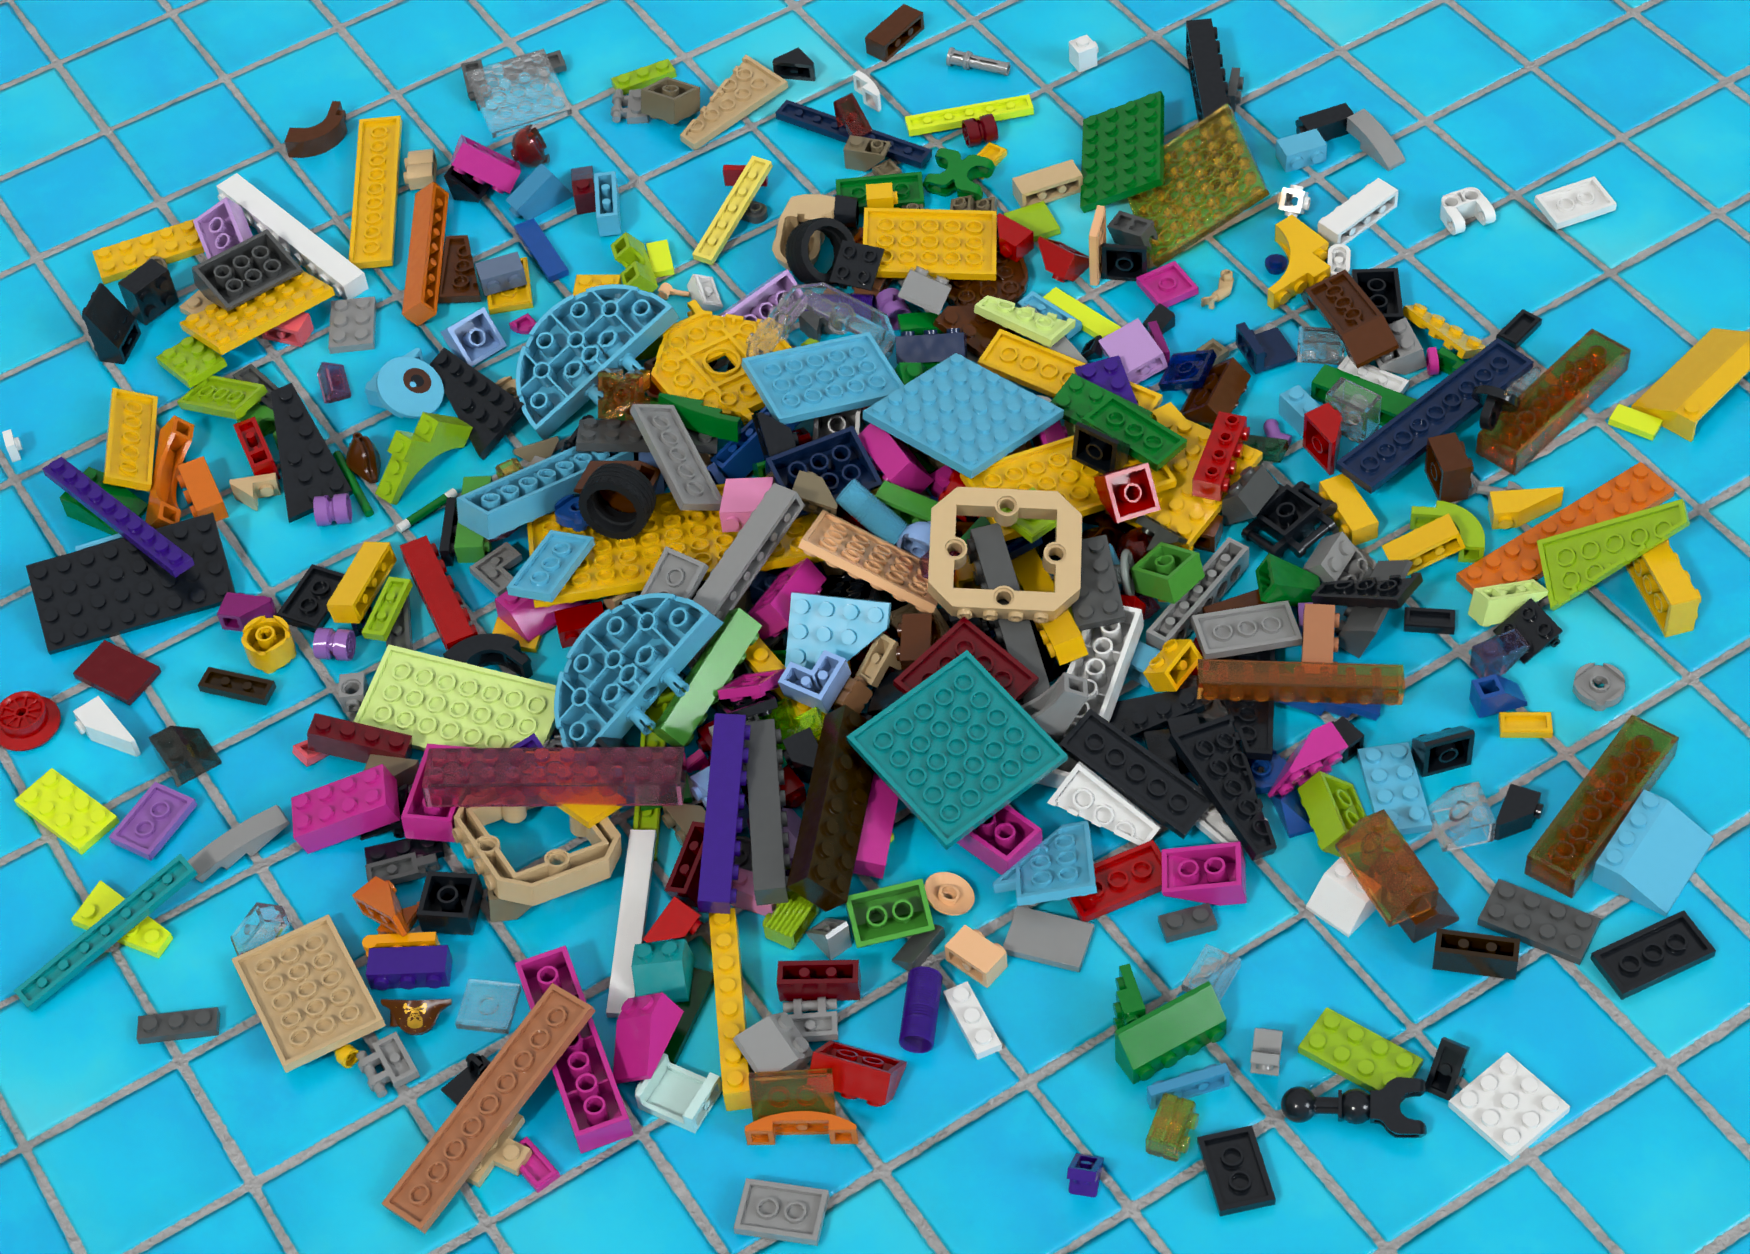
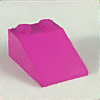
M1241 842L1162 849V895L1219 906L1247 903L1246 867Z
M663 992L628 998L623 1003L616 1025L613 1068L616 1084L652 1078L684 1012Z

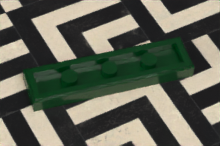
M694 967L689 1001L675 1003L684 1012L664 1051L668 1055L669 1061L675 1065L714 984L713 972Z

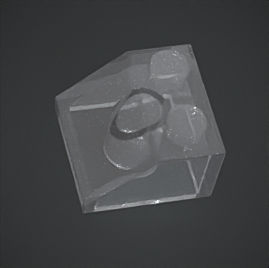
M1479 781L1454 786L1427 807L1432 827L1442 852L1494 841L1496 821Z

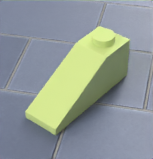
M1534 579L1474 588L1468 615L1480 626L1489 627L1494 624H1501L1530 598L1536 603L1547 596L1549 591Z

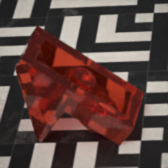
M853 93L833 102L838 127L844 125L849 136L863 137L873 131Z

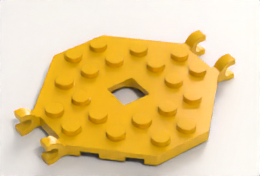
M695 299L687 302V306L691 310L687 312L688 318L673 324L663 333V340L659 346L655 366L651 372V381L662 393L703 400L704 406L722 409V414L741 417L745 426L752 419L751 415L764 408L765 404L742 368V358L790 349L792 347L767 320L757 319L756 322L744 320V316L726 314L725 317L712 315V311L703 310ZM726 356L735 366V368L727 372H717L708 363Z

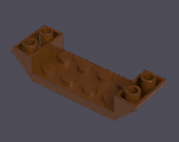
M1346 269L1304 289L1301 295L1303 301L1311 310L1316 308L1343 341L1347 355L1357 369L1399 348V344L1384 315Z

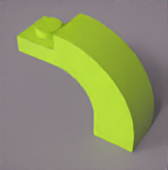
M1438 500L1436 508L1412 506L1410 529H1417L1449 513L1466 547L1458 551V562L1475 563L1484 557V530L1477 518L1468 510L1456 504Z

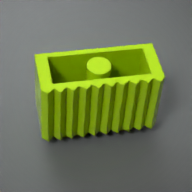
M794 891L788 892V902L776 904L773 913H768L763 920L765 938L794 950L803 934L808 930L811 922L819 914V907Z

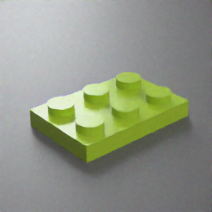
M192 336L184 338L179 344L164 350L162 354L156 357L160 366L188 388L194 387L227 367L223 357Z

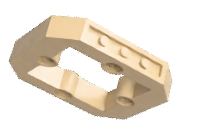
M956 487L931 508L928 593L951 616L958 617L959 619L963 617L966 619L976 617L987 621L1008 619L1012 622L1033 620L1036 623L1054 621L1079 599L1081 589L1082 514L1058 491ZM1010 508L1012 511L1006 513L1001 511V509ZM956 515L994 517L996 523L1004 527L1015 524L1018 518L1056 520L1055 542L1046 545L1042 559L1044 570L1054 575V592L1014 591L1011 587L1005 585L999 586L994 590L953 588L954 570L962 568L967 560V544L963 539L955 537ZM957 551L960 555L951 556L949 552ZM1056 555L1061 559L1054 561L1050 557ZM1005 599L1009 604L1001 605L997 601Z
M519 775L467 793L454 815L455 828L452 829L455 842L461 843L466 858H471L477 874H482L489 891L493 890L495 895L501 900L536 906L610 878L622 854L621 834L608 817L588 829L569 815L571 833L577 837H586L591 846L572 853L562 849L550 850L544 856V863L516 873L501 852L499 839L490 835L484 826L502 819L508 823H520L527 817V810L550 802L521 782Z

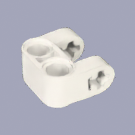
M1468 187L1446 194L1441 199L1440 219L1452 235L1465 232V219L1475 216L1483 226L1496 220L1493 206L1481 191L1475 187Z

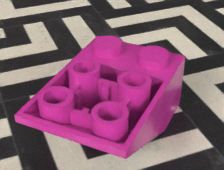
M1332 722L1313 729L1294 750L1269 791V798L1277 794L1281 796L1288 794L1294 789V786H1301L1318 771L1329 774L1332 771L1331 766L1343 759L1342 754L1349 746Z

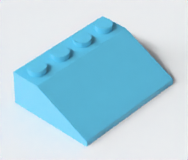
M1644 789L1596 861L1592 881L1666 917L1712 845L1714 838L1670 801Z

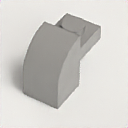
M1255 1028L1250 1073L1279 1075L1283 1030Z

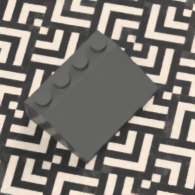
M266 229L192 267L195 286L208 300L228 312L303 273V269L269 230Z

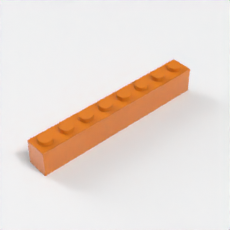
M434 181L415 193L402 315L416 326L435 316L438 306L449 193Z

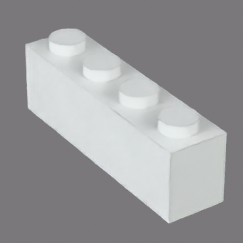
M1377 178L1371 184H1367L1360 192L1352 195L1341 206H1337L1330 214L1322 217L1317 225V233L1329 242L1330 247L1335 244L1346 245L1397 207L1398 189Z

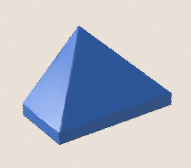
M1295 788L1284 796L1277 794L1271 797L1289 838L1314 831L1309 824L1310 819L1301 804Z

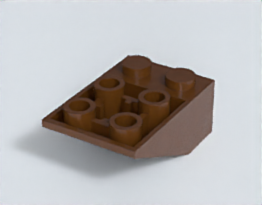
M590 461L574 488V492L581 494L590 475L598 467L608 463H622L638 469L649 479L655 490L661 472L659 468L642 461ZM599 490L602 499L610 507L626 513L636 512L633 504L624 495L612 490Z

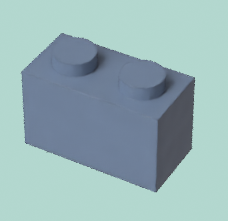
M518 252L475 263L484 296L527 285L524 268Z

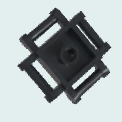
M1303 481L1298 482L1294 487L1288 484L1285 486L1278 484L1279 488L1256 517L1246 520L1249 524L1242 530L1241 536L1246 541L1254 542L1268 552V554L1270 553L1276 557L1282 558L1284 552L1290 549L1295 556L1301 558L1306 554V550L1327 532L1331 533L1337 528L1335 522L1328 517L1336 512L1337 504L1332 500H1326L1311 490L1310 486ZM1318 523L1321 524V525L1315 530V527H1314V526L1317 525ZM1263 530L1278 542L1273 545L1257 532Z

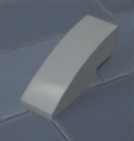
M1362 109L1347 117L1346 131L1359 140L1360 149L1383 168L1390 171L1405 163V157L1392 137L1367 110Z

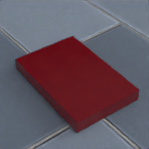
M104 640L73 672L75 679L131 705L161 673L159 666Z

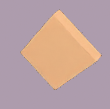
M1100 205L1096 207L1089 233L1090 285L1098 286L1101 279L1102 243H1106V208Z

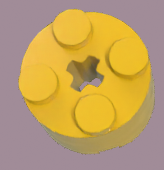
M264 615L252 619L245 625L241 642L250 664L256 669L271 674L295 658V643L289 626L283 618L273 615V618H266Z

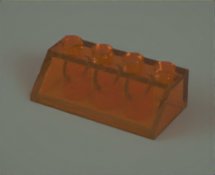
M1384 809L1361 818L1335 844V848L1388 927L1437 907L1439 888Z

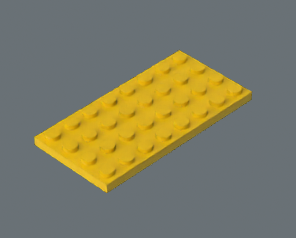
M1074 435L1005 456L972 479L960 473V478L966 487L1029 490L1033 487L1036 490L1058 491L1082 514V517L1106 510L1099 499L1094 480L1095 476L1102 473L1072 459ZM1129 455L1128 462L1123 468L1142 462ZM1166 464L1157 472L1150 468L1156 493L1176 487L1177 480ZM986 517L990 524L996 523L994 517ZM1001 526L1005 541L1022 536L1010 526Z

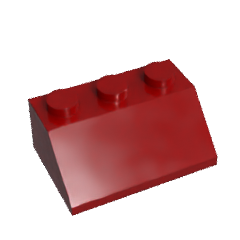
M831 1040L813 1051L807 1083L815 1085V1089L819 1091H836L841 1093V1096L844 1098H860L867 1100L866 1103L871 1106L881 1107L893 1099L907 1062Z

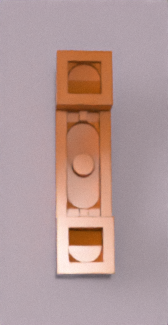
M815 1111L778 1113L758 1119L745 1126L747 1145H775L776 1135L829 1134L830 1144H858L859 1140L856 1124L839 1116Z

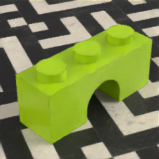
M625 232L610 245L615 260L626 268L620 274L623 285L635 286L640 290L653 293L658 288L644 243Z

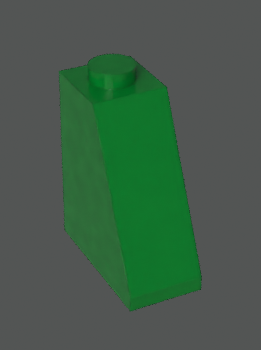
M1270 553L1255 570L1260 601L1265 603L1288 600L1290 606L1298 607V603L1313 602L1311 595L1320 586L1318 575Z

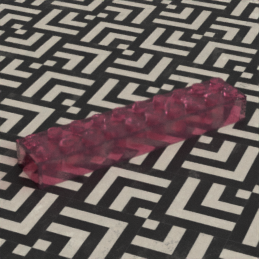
M685 747L433 748L428 751L422 789L426 807L562 806V804L613 806L683 805L687 773Z

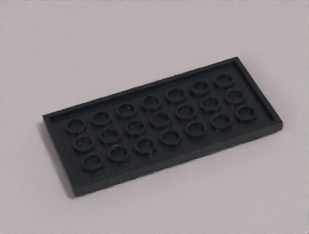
M213 512L156 528L159 533L187 553L194 561V566L176 578L125 538L26 565L49 654H55L221 606L227 592H236Z

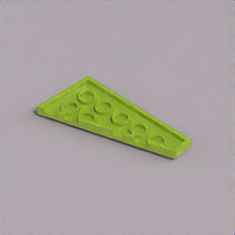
M1676 500L1537 540L1546 589L1549 591L1550 609L1555 611L1689 526L1690 523L1684 500Z

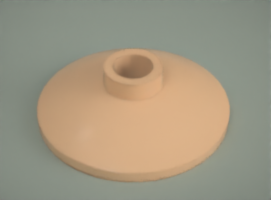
M938 872L929 876L925 881L924 887L928 903L940 913L958 916L967 913L972 908L975 901L974 891L970 884L962 877L950 872Z

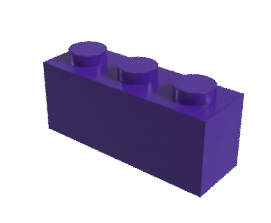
M448 945L369 948L366 977L371 989L381 991L395 988L410 990L422 987L433 989L449 987L453 959Z

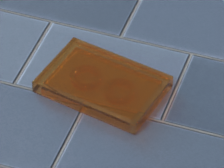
M832 1068L749 1073L753 1122L770 1115L790 1111H815L837 1116Z

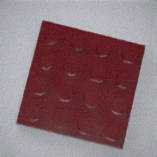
M963 617L894 679L893 686L905 695L966 650L974 656L1017 702L1038 683L1039 677L968 619Z

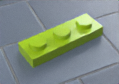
M665 59L611 78V83L615 90L622 89L623 95L629 94V90L643 89L665 77L675 78L677 75L669 59Z
M388 577L361 632L365 639L387 641L413 586L410 579Z

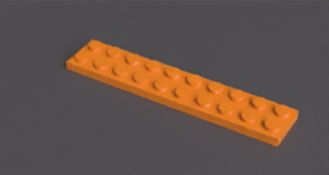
M1639 462L1458 572L1456 581L1472 595L1474 588L1531 579L1537 581L1544 576L1537 540L1659 506L1672 498L1675 490L1645 464Z

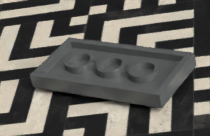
M1107 535L1082 539L1081 589L1079 599L1071 605L1074 621L1080 631L1126 622Z
M1498 879L1478 918L1477 925L1510 938L1520 939L1522 943L1580 965L1600 925L1601 918Z

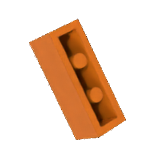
M204 456L178 465L180 475L176 477L181 489L186 488L183 494L187 504H193L189 506L193 518L212 512L216 522L228 518L224 502Z

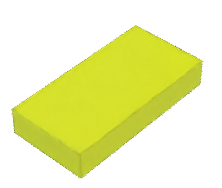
M667 239L646 243L649 261L655 278L674 275V267Z
M1621 404L1617 405L1608 421V425L1652 441L1663 424V420Z

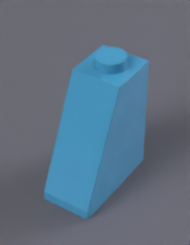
M541 163L513 191L506 201L511 205L509 210L517 218L522 216L527 221L570 199L573 194Z

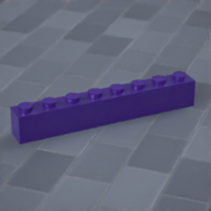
M715 713L698 891V912L730 914L731 904L736 905L737 889L733 888V880L738 881L739 865L735 864V856L740 857L741 841H737V833H742L743 817H739V809L744 810L745 794H741V786H746L747 771H743V763H748L749 748H745V740H750L751 725H746V715Z

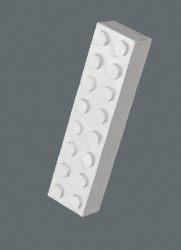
M1123 605L1126 622L1083 630L1081 632L1088 655L1071 661L1067 673L1087 679L1089 698L1063 737L1048 734L1058 745L1089 709H1092L1110 722L1144 627L1142 609ZM1068 756L1066 762L1036 784L1058 789L1078 762Z

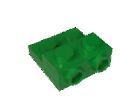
M1130 964L1119 966V977L1115 978L1118 990L1116 991V1003H1113L1115 1030L1146 1015V1008Z

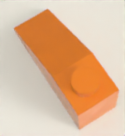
M375 876L356 891L352 897L363 915L404 937L407 931L401 904L395 894L397 889L389 880L384 881Z

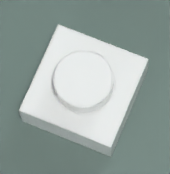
M11 429L3 431L5 446L12 463L21 460L19 451L23 450L19 437L14 438Z

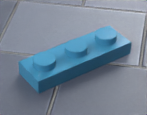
M1226 1063L1212 1064L1203 1070L1193 1073L1186 1072L1177 1078L1167 1081L1160 1080L1154 1082L1152 1085L1147 1086V1102L1150 1109L1153 1110L1228 1087L1230 1082L1228 1066Z

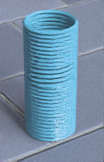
M856 479L851 480L835 500L848 514L853 516L855 520H858L861 525L863 524L868 531L893 545L898 542L902 532L909 525Z

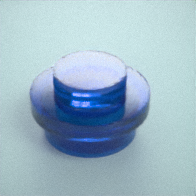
M1279 254L1270 255L1265 259V267L1271 274H1281L1287 267V259Z

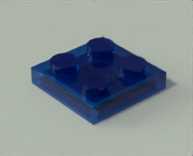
M1214 349L1174 353L1158 384L1161 391L1202 388L1217 357Z

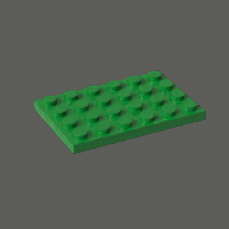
M1161 91L1148 94L1145 97L1129 101L1121 106L1110 108L1107 111L1083 119L1081 167L1083 185L1081 186L1080 208L1084 213L1096 209L1097 205L1105 206L1164 185V95Z

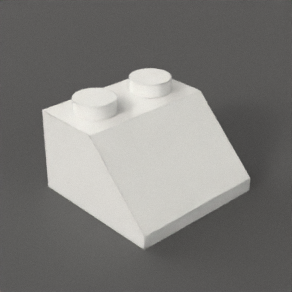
M1340 857L1323 874L1306 905V909L1349 938L1382 904L1383 885Z

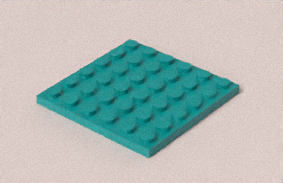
M968 650L847 736V740L853 749L946 850L1068 760V755Z

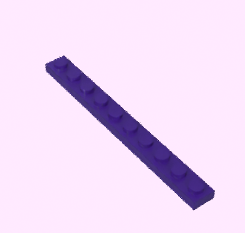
M63 457L52 461L49 465L42 468L46 477L176 578L195 565L192 557Z

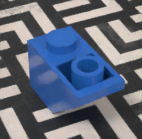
M1494 674L1471 681L1469 700L1479 718L1527 706V701L1520 687L1511 680Z

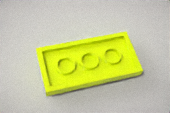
M53 768L14 799L17 807L81 855L119 823V819L115 814Z

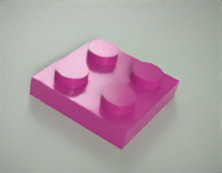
M1176 261L1136 277V284L1155 306L1161 303L1167 308L1198 294V286Z
M785 669L743 674L718 689L720 700L730 699L731 702L744 699L746 696H751V699L766 696V691L779 687L778 681Z

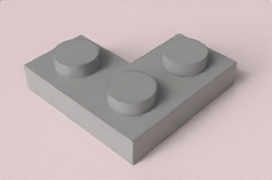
M505 542L469 567L470 573L496 597H499L507 591L508 584L514 578L507 571L521 562L522 556L513 546Z

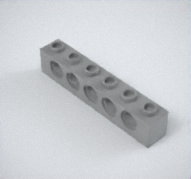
M1228 537L1203 566L1205 577L1175 604L1170 603L1146 631V644L1162 650L1164 643L1170 639H1186L1194 630L1191 623L1192 615L1203 614V607L1217 603L1249 567V547Z

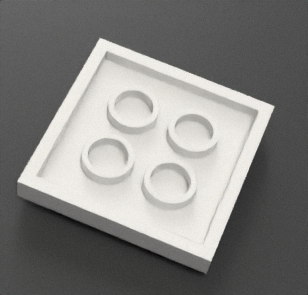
M1508 1052L1448 1102V1107L1510 1162L1570 1111V1105Z

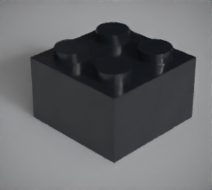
M152 258L118 282L127 309L144 325H148L179 302L169 270Z
M427 872L416 914L422 932L459 935L474 934L484 894L478 874Z

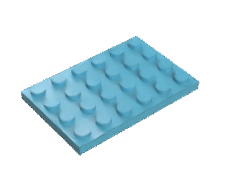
M870 332L742 358L741 363L742 368L773 419L784 425L872 406L904 386Z

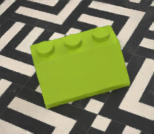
M1318 771L1298 788L1301 804L1307 811L1310 819L1309 824L1315 831L1318 838V846L1322 851L1341 857L1379 846L1353 784Z

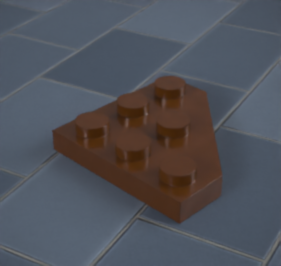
M975 305L947 306L935 319L933 325L943 333H947L946 329L960 328V333H966L967 350L978 358L982 356L999 329L1012 334L1016 333L1009 328H1005L974 313Z

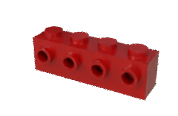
M1218 412L1192 479V496L1221 501L1224 492L1228 493L1231 482L1230 475H1235L1237 468L1236 459L1241 458L1244 448L1243 441H1247L1250 434V427H1247L1246 416Z

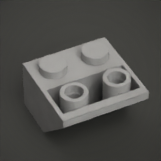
M1406 317L1388 324L1399 344V348L1375 360L1379 369L1407 375L1426 367L1423 348Z
M1343 532L1323 537L1302 569L1318 575L1320 585L1323 582L1352 579L1355 584L1362 581L1367 569L1371 568L1372 565Z

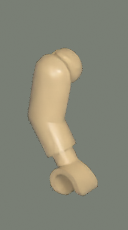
M1229 269L1221 271L1218 289L1210 297L1201 298V307L1209 305V309L1213 310L1215 302H1220L1231 294L1234 281L1232 271Z

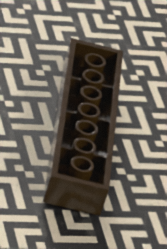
M847 705L841 706L824 717L787 888L825 912L847 903L874 770L853 749L847 740V736L869 720Z

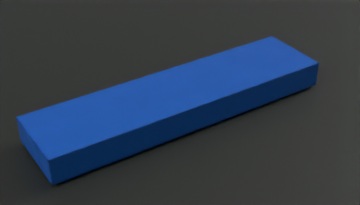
M534 218L514 226L516 234L549 283L569 275L568 268Z

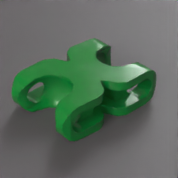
M938 149L935 155L936 162L939 167L946 170L940 174H928L925 177L923 186L926 191L943 197L950 196L957 191L958 197L972 195L974 201L981 200L983 198L982 188L979 184L972 181L977 178L991 177L995 170L993 161L978 155H969L964 160H961V155L956 150Z

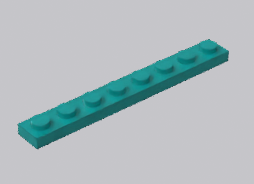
M179 854L16 988L14 992L31 1012L34 1011L196 877L198 873Z

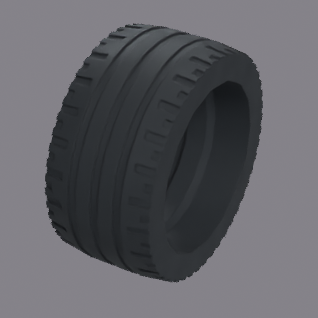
M816 218L799 224L792 230L786 242L785 255L790 271L798 280L807 285L824 286L834 284L829 280L842 240L855 242L852 233L842 222L832 218ZM816 230L823 232L830 239L833 246L834 259L831 268L826 274L819 272L812 265L808 255L809 240Z
M608 463L598 467L590 475L581 491L578 506L581 516L589 527L605 537L623 540L639 534L646 526L655 508L656 493L652 483L638 469L622 463ZM607 489L624 495L633 504L636 512L626 513L610 507L602 499L599 490Z

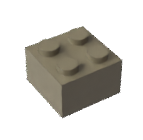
M665 77L641 89V113L649 115L650 118L661 119L668 124H677L679 121L691 117L694 113L700 111V87Z

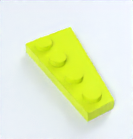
M100 880L71 921L74 926L88 930L125 900V898ZM147 916L117 942L159 959L173 940V936L168 930Z

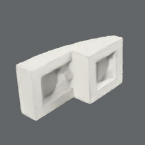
M860 70L856 71L853 74L854 90L863 95V103L880 112L882 110L881 98L877 86Z

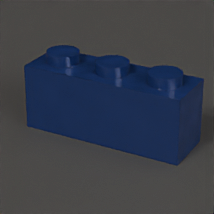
M960 328L946 329L947 333L938 334L937 330H924V335H915V331L901 332V336L895 337L897 364L899 362H942L955 353L967 358L966 333H960Z

